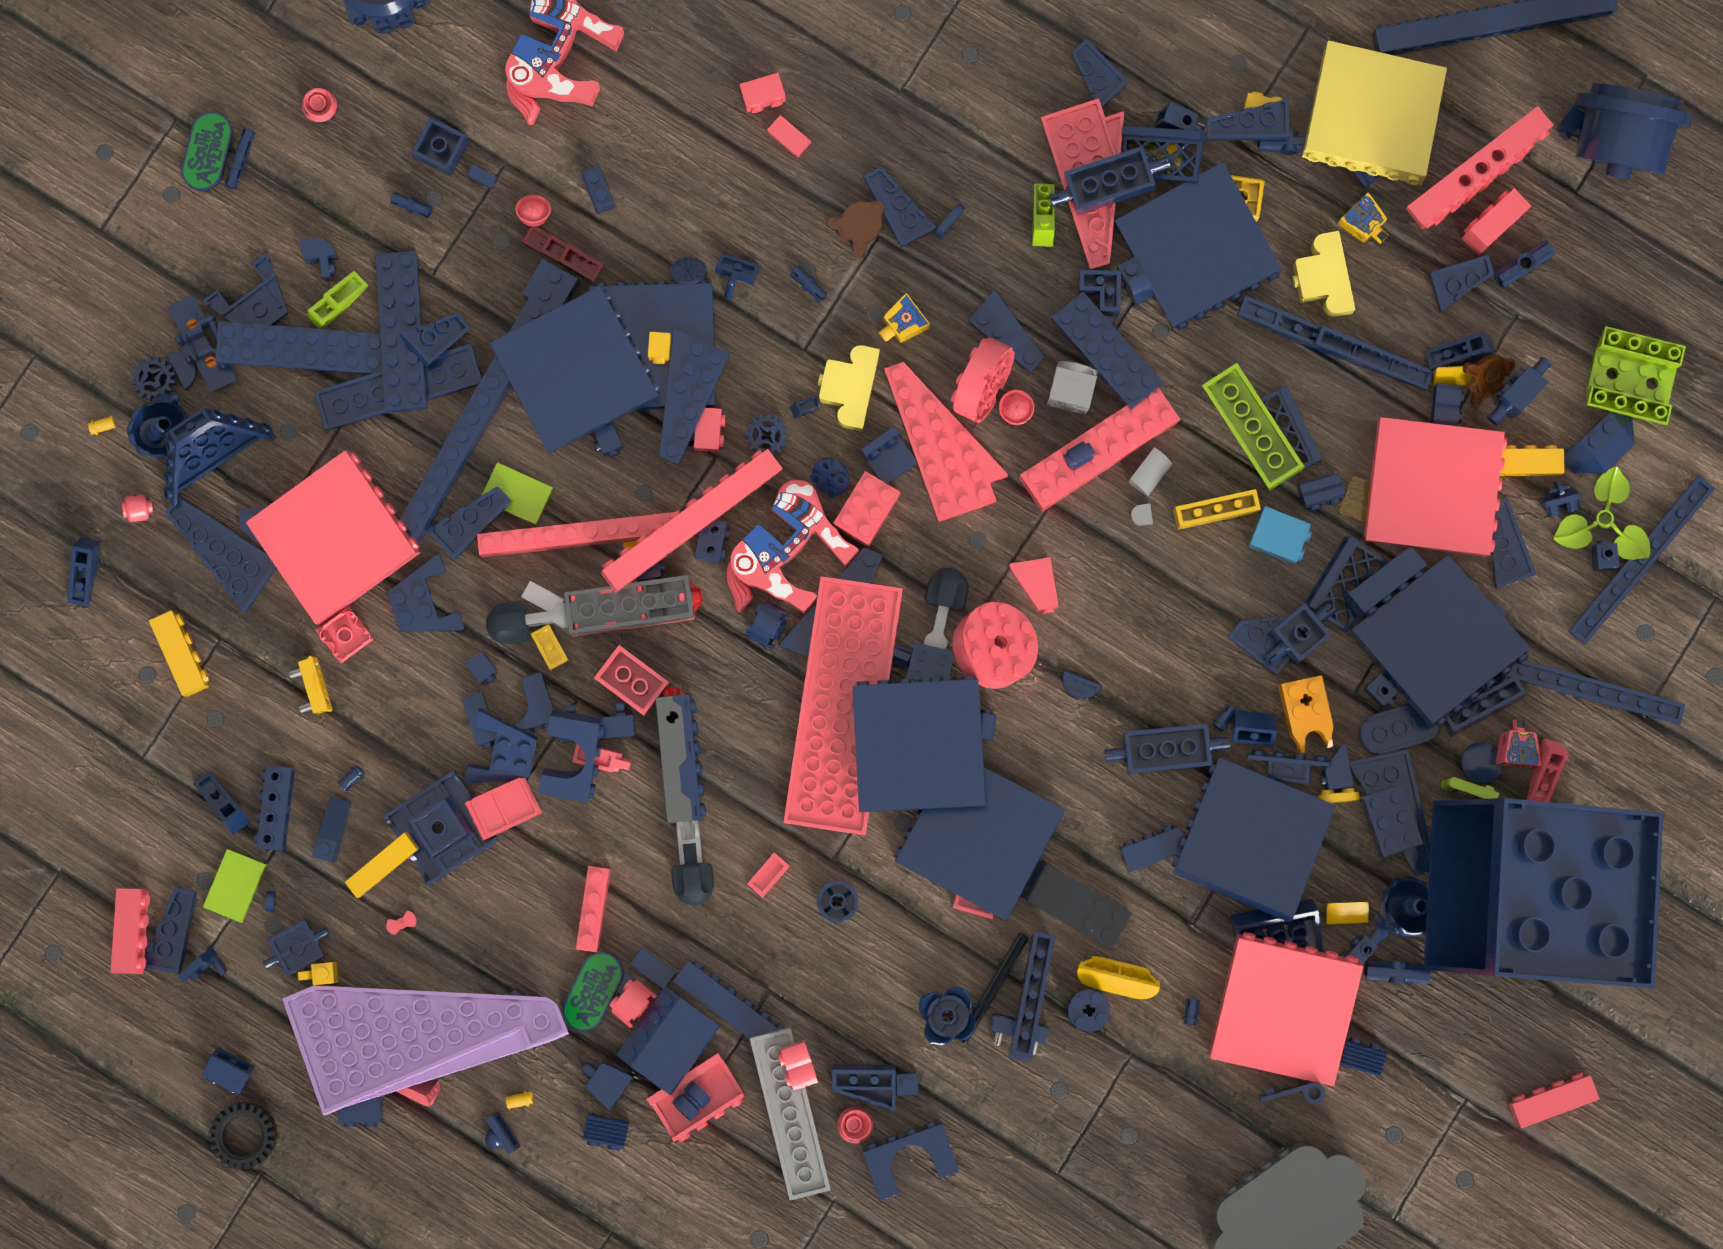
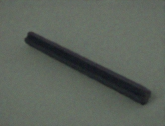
M1023 933L1017 935L972 1012L976 1018V1028L1029 939ZM971 1037L960 1042L967 1044Z

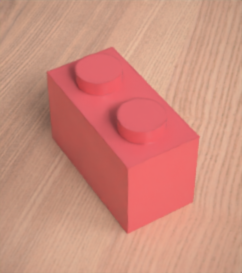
M779 73L739 84L747 112L757 113L762 111L764 107H778L786 101Z
M705 408L695 430V451L719 453L720 447H724V435H721V427H725L726 415H722V409Z

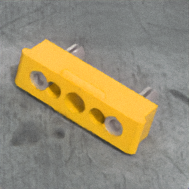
M309 656L308 659L298 662L300 668L289 671L290 678L302 675L310 703L299 706L300 712L303 713L312 710L315 714L331 712L332 705L318 658Z

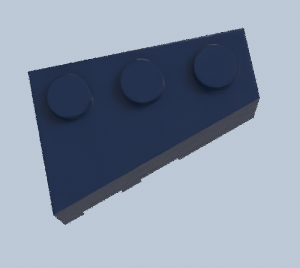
M833 1064L832 1091L861 1099L895 1112L896 1065Z

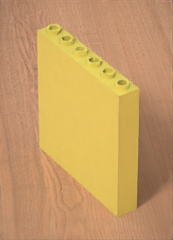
M1328 41L1323 52L1302 158H1307L1312 162H1324L1334 167H1345L1351 171L1367 172L1372 176L1380 175L1390 180H1402L1411 185H1422L1427 175L1447 68Z

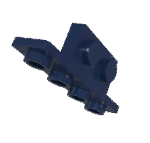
M1252 750V753L1247 754V759L1269 761L1268 778L1275 781L1309 784L1311 765L1327 767L1332 765V760H1327V756L1315 755L1314 759L1306 758V754L1295 753L1294 757L1286 756L1285 752H1273V755L1265 754L1264 750Z

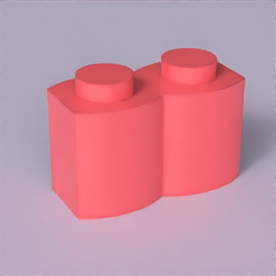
M804 1040L780 1048L781 1053L778 1054L781 1066H786L788 1073L784 1074L788 1087L792 1086L793 1090H797L818 1083Z

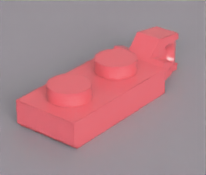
M576 743L572 762L585 765L584 751ZM602 747L600 758L597 757L596 765H599L600 770L611 773L613 771L618 772L619 768L629 771L632 760L622 757L623 753Z

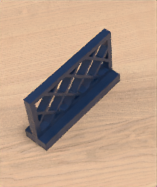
M1122 126L1123 143L1121 153L1129 151V141H1136L1140 147L1143 146L1149 162L1153 161V158L1160 152H1163L1168 158L1167 161L1171 162L1177 169L1171 175H1166L1163 170L1160 171L1162 175H1158V172L1153 173L1154 179L1198 182L1203 143L1206 141L1205 133L1194 130ZM1151 142H1155L1159 149L1150 155L1145 147ZM1171 143L1176 144L1179 150L1170 157L1165 148ZM1190 145H1197L1196 154L1189 158L1184 150ZM1180 153H1183L1187 161L1178 167L1173 159ZM1189 164L1194 167L1193 177H1186L1182 172Z
M1287 385L1260 398L1262 402L1266 401L1265 407L1267 410L1277 413L1275 422H1277L1279 414L1288 417L1290 422L1287 429L1279 428L1286 432L1285 437H1287L1288 433L1297 436L1296 448H1292L1295 450V453L1298 451L1306 454L1308 462L1303 464L1304 468L1322 461ZM1278 396L1281 402L1278 411L1267 407L1269 399ZM1282 406L1284 408L1285 413L1280 412ZM1291 425L1295 432L1289 430ZM1299 444H1301L1303 450L1298 449Z
M1352 536L1344 537L1305 602L1309 609L1316 613L1320 610L1319 608L1322 603L1330 600L1332 608L1336 610L1334 599L1344 597L1346 609L1337 610L1333 614L1334 618L1330 617L1327 619L1344 632H1348L1357 617L1355 611L1351 613L1353 609L1345 600V597L1348 595L1345 581L1354 579L1355 586L1358 587V578L1366 576L1369 578L1376 573H1371L1369 561L1377 560L1381 563L1378 571L1389 563L1357 542L1358 540ZM1356 547L1362 551L1364 560L1354 562L1353 552ZM1365 562L1367 574L1357 576L1355 564ZM1351 565L1353 577L1344 579L1342 570L1345 566ZM1341 583L1343 594L1333 597V585ZM1347 611L1348 621L1345 625L1339 622L1337 613Z

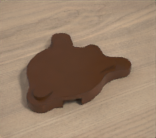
M880 201L853 203L842 215L829 218L828 226L839 231L841 242L847 243L852 240L854 256L863 258L868 243L875 239L882 230L885 205Z
M1489 354L1476 363H1466L1463 366V372L1472 376L1471 381L1466 385V388L1472 392L1470 404L1474 407H1480L1489 395L1499 391L1504 386L1502 382L1505 376L1509 377L1510 373L1514 370L1515 361L1511 358L1501 357L1498 354Z

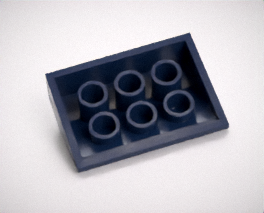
M1313 899L1299 902L1295 916L1290 923L1260 910L1231 915L1235 942L1237 933L1243 935V932H1248L1256 935V938L1264 939V937L1276 939L1278 943L1284 944L1285 941L1297 944V947L1305 948V946L1317 948L1319 952H1323L1319 912Z
M665 986L616 1056L666 1093L672 1095L720 1025L677 992Z

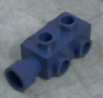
M1375 924L1368 936L1361 935L1359 937L1357 935L1349 944L1351 948L1347 952L1343 951L1339 956H1355L1364 964L1378 947L1377 944L1381 940L1384 941L1389 934Z

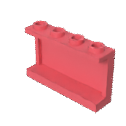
M718 1052L687 1072L672 1095L661 1089L648 1097L647 1101L653 1106L671 1135L673 1142L676 1140L682 1142L690 1137L689 1132L696 1128L699 1131L707 1126V1120L714 1117L716 1120L726 1113L724 1109L729 1106L735 1108L743 1103L742 1098L745 1097V1093ZM693 1081L707 1093L711 1101L704 1108H698V1115L692 1121H689L671 1102L677 1096L684 1095V1089Z

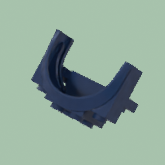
M343 0L351 24L361 26L370 20L377 34H387L392 32V29L399 27L404 29L412 26V24L416 23L412 8L422 9L427 4H430V0Z

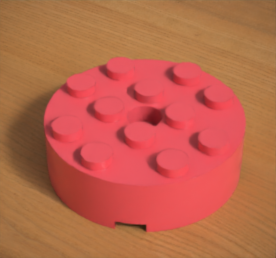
M989 337L987 339L983 338L978 348H973L970 354V361L964 373H960L956 381L958 388L954 391L951 401L954 402V412L977 423H980L987 417L997 402L996 394L998 390L1004 389L1011 372L1015 355L1012 347Z
M989 602L977 607L961 619L957 629L954 631L952 644L957 664L966 676H974V679H979L980 686L991 689L1007 687L1027 675L1036 662L1038 640L1032 624L1022 612L1006 603Z

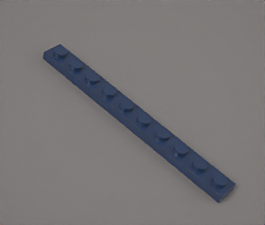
M1700 476L1694 479L1647 536L1650 542V556L1625 562L1568 632L1583 645L1587 644L1714 491L1715 488Z
M1526 660L1521 664L1515 663L1511 666L1513 668L1512 671L1504 676L1512 678L1516 675L1519 681L1678 725L1681 724L1685 704Z

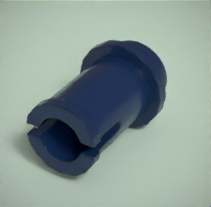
M1226 704L1219 716L1213 719L1214 723L1212 725L1220 731L1227 729V724L1234 716L1236 709Z
M358 765L352 766L351 771L339 780L338 783L345 791H348L359 779H363L365 773Z
M1186 998L1185 1016L1182 1017L1184 1019L1183 1023L1196 1025V1021H1199L1197 1013L1200 1000Z

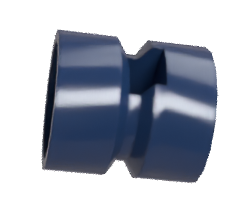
M693 1081L684 1089V1095L677 1096L671 1102L689 1121H692L698 1115V1108H704L711 1101L707 1093Z

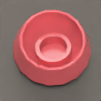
M314 88L303 96L301 102L302 111L311 121L325 122L335 114L337 100L329 90Z
M529 195L518 201L515 210L523 224L536 227L546 222L551 212V206L545 198L538 195Z
M1022 390L1008 391L999 401L1000 415L1004 421L1010 424H1024L1030 420L1034 413L1033 399Z
M855 1106L845 1109L837 1120L839 1135L849 1143L865 1141L873 1131V1120L869 1112Z

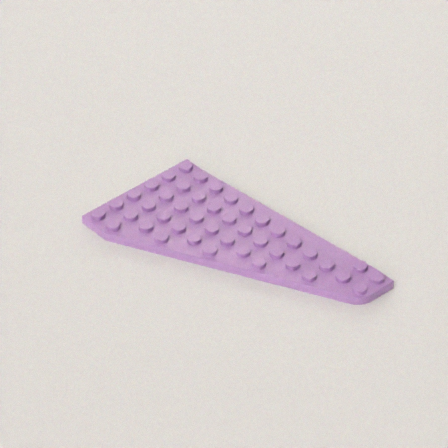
M311 986L282 999L324 1116L344 1107L546 1044L569 1034L559 1007L554 1001L546 997Z

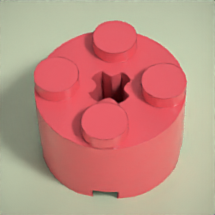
M629 980L623 987L624 992L620 998L618 996L615 997L610 1004L612 1008L611 1013L631 1029L635 1027L632 1023L635 1021L640 1022L653 1004L651 1002L652 999H657L658 997L639 980Z

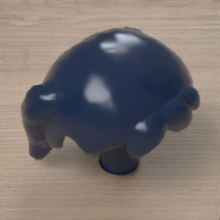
M179 394L157 395L151 403L139 406L134 410L126 432L129 442L136 448L138 454L148 455L153 458H165L167 456L165 441L168 440V431L188 418L184 409L178 405L180 401Z
M1411 876L1402 879L1394 878L1391 885L1382 895L1380 911L1374 919L1376 925L1385 932L1394 933L1405 938L1425 936L1426 915L1428 911V888L1426 883L1421 879Z

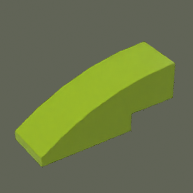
M353 271L327 291L319 302L308 309L307 317L318 329H324L364 292L368 284Z

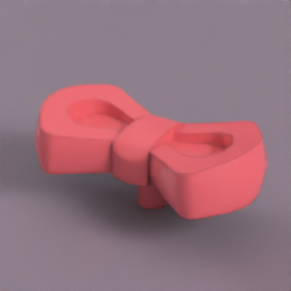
M407 910L403 918L398 920L388 919L386 928L389 933L396 935L401 929L415 927L417 917L412 911Z

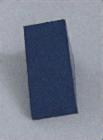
M472 164L467 175L470 180L490 189H493L497 180L496 176Z
M814 396L795 402L790 407L794 419L822 407L818 397Z

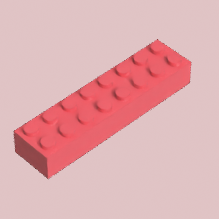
M1158 388L1133 410H1130L1126 405L1022 473L1019 479L1040 511L1043 512L1176 425L1180 418ZM1082 441L1085 444L1090 443L1095 451L1093 454L1094 459L1078 469L1074 468L1071 470L1066 464L1063 455L1066 454L1067 450Z

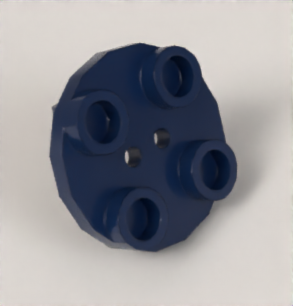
M831 457L822 458L815 463L810 475L811 482L829 498L840 496L848 489L850 484V475L843 463Z

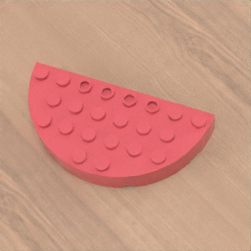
M1537 106L1408 205L1406 210L1421 229H1428L1433 224L1435 226L1438 225L1449 212L1453 213L1461 207V204L1463 206L1466 205L1477 192L1480 194L1488 188L1498 175H1503L1514 163L1517 164L1538 140L1542 141L1551 134L1549 130L1553 124Z

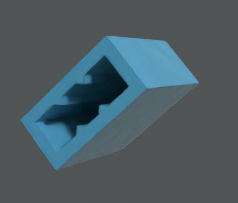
M1265 506L1260 513L1248 547L1294 565L1297 560L1301 561L1305 550L1302 547L1304 542H1308L1311 537L1312 531L1309 530L1311 524Z

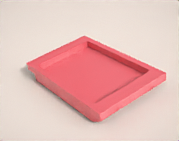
M517 778L465 802L466 808L482 840L542 814L526 778Z

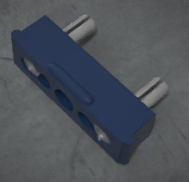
M993 1013L991 1031L996 1032L993 1044L996 1045L997 1042V1046H1000L1003 1034L1012 1036L1015 1017ZM1038 1024L1033 1055L1036 1054L1038 1042H1045L1046 1034L1049 1033L1047 1025Z

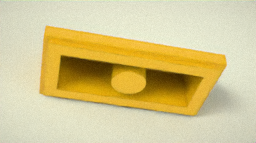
M1463 366L1437 367L1433 373V385L1438 383L1465 386L1472 379V376L1463 372Z
M1369 902L1325 903L1326 924L1368 923Z

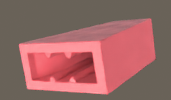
M1050 557L1009 564V571L1036 611H1042V614L1054 612V609L1058 608Z

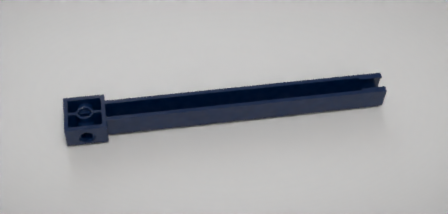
M542 259L522 293L527 302L509 333L570 302L580 285L578 278ZM496 355L400 518L408 529L406 532L409 537H413L418 544L421 543L427 532L426 529L432 524L512 386Z

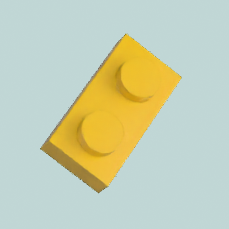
M549 624L531 633L550 670L569 661Z

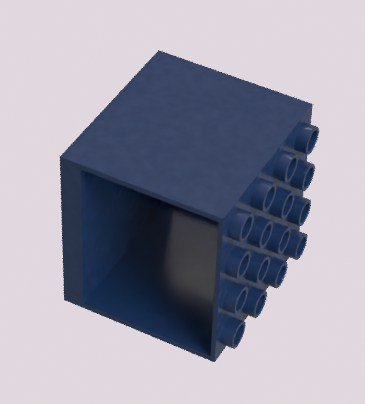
M1510 798L1433 801L1427 898L1428 911L1426 915L1423 970L1655 989L1663 813Z

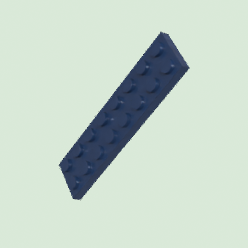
M416 251L376 254L385 412L427 409L425 364L399 337L403 332L422 326L418 255Z
M218 321L216 363L367 375L383 371L380 333Z
M471 344L445 351L430 365H425L427 401L478 386L482 377ZM383 371L314 391L326 432L386 414Z

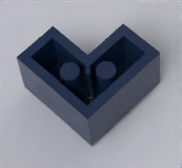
M1080 270L1078 274V295L1084 292L1087 296H1098V309L1103 315L1119 316L1121 311V271Z

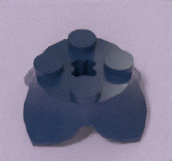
M953 987L945 993L931 992L920 998L919 1011L926 1021L924 1033L930 1044L944 1045L952 1040H966L975 1033L976 1018L972 1013L971 997L965 988ZM952 1011L954 1019L946 1022L944 1014Z

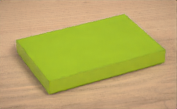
M497 462L482 495L495 487H500L513 501L504 511L537 525L554 488Z
M227 849L203 908L243 923L267 864Z

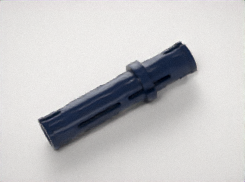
M243 128L234 158L228 166L229 172L224 186L229 189L237 190L241 174L245 171L244 165L256 134L250 129Z

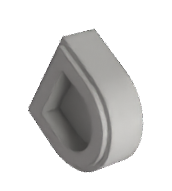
M1142 504L1134 507L1131 511L1132 522L1138 526L1152 525L1151 505Z

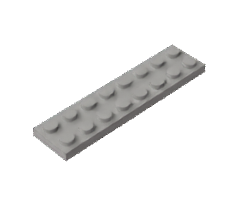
M791 1027L751 1036L750 1042L789 1200L830 1191L806 1088L793 1090L792 1086L788 1087L784 1074L788 1073L786 1066H781L778 1054L781 1053V1047L794 1043Z

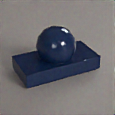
M499 1112L486 1119L491 1127L485 1136L486 1145L493 1149L503 1146L508 1155L521 1147Z

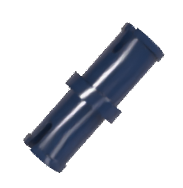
M394 192L391 196L390 204L404 208L408 213L414 212L425 218H429L432 214L433 206L419 202L415 197L409 198L397 192Z
M799 265L790 273L802 286V289L810 293L818 303L822 302L825 299L824 296L828 295L816 283V279L810 277Z

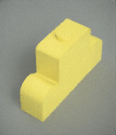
M1335 231L1320 234L1311 245V252L1314 256L1299 258L1294 262L1293 286L1297 288L1299 300L1302 303L1326 299L1323 304V310L1327 316L1338 317L1352 314L1355 311V305L1340 233Z
M856 346L850 353L851 364L829 359L826 362L824 374L819 376L818 386H821L819 400L821 403L841 407L838 411V423L843 428L863 432L880 349Z

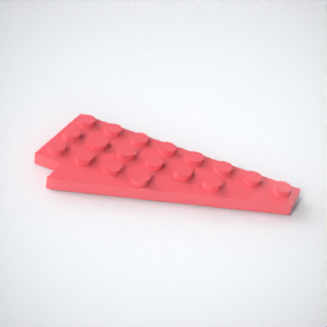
M1099 98L1041 117L1064 190L1067 187L1064 178L1065 171L1121 153L1124 112L1105 117ZM1068 201L1089 269L1095 270L1110 265L1116 203L1077 215L1073 202Z
M904 362L884 368L938 523L996 503L997 501L990 483L1007 478L1008 475L1004 469Z

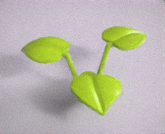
M1613 467L1606 473H1603L1595 484L1594 494L1596 499L1602 502L1607 501L1605 510L1598 513L1597 521L1587 526V521L1584 517L1570 515L1563 519L1554 535V540L1560 545L1579 549L1587 546L1592 541L1590 529L1596 525L1602 528H1609L1611 526L1620 535L1614 542L1617 543L1618 555L1627 560H1635L1650 556V542L1643 529L1635 525H1628L1621 532L1613 523L1614 516L1609 511L1611 502L1615 504L1622 503L1627 499L1630 492L1629 483L1618 467Z

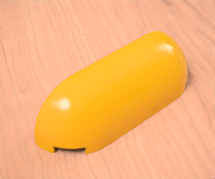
M1092 956L1091 959L1081 962L1077 970L1079 980L1086 986L1135 999L1151 998L1160 989L1159 980H1156L1150 974V970L1104 957Z

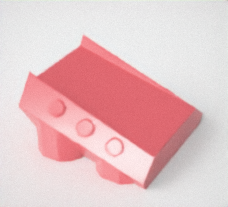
M349 605L315 628L320 639L326 643L340 663L346 661L374 639Z
M429 1080L396 1092L429 1107L433 1105L441 1089L439 1080Z

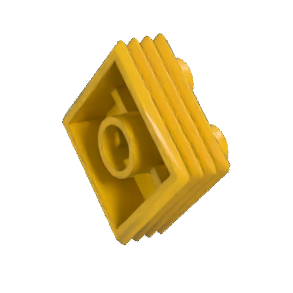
M1231 175L1239 192L1246 199L1244 201L1257 222L1260 216L1265 181Z

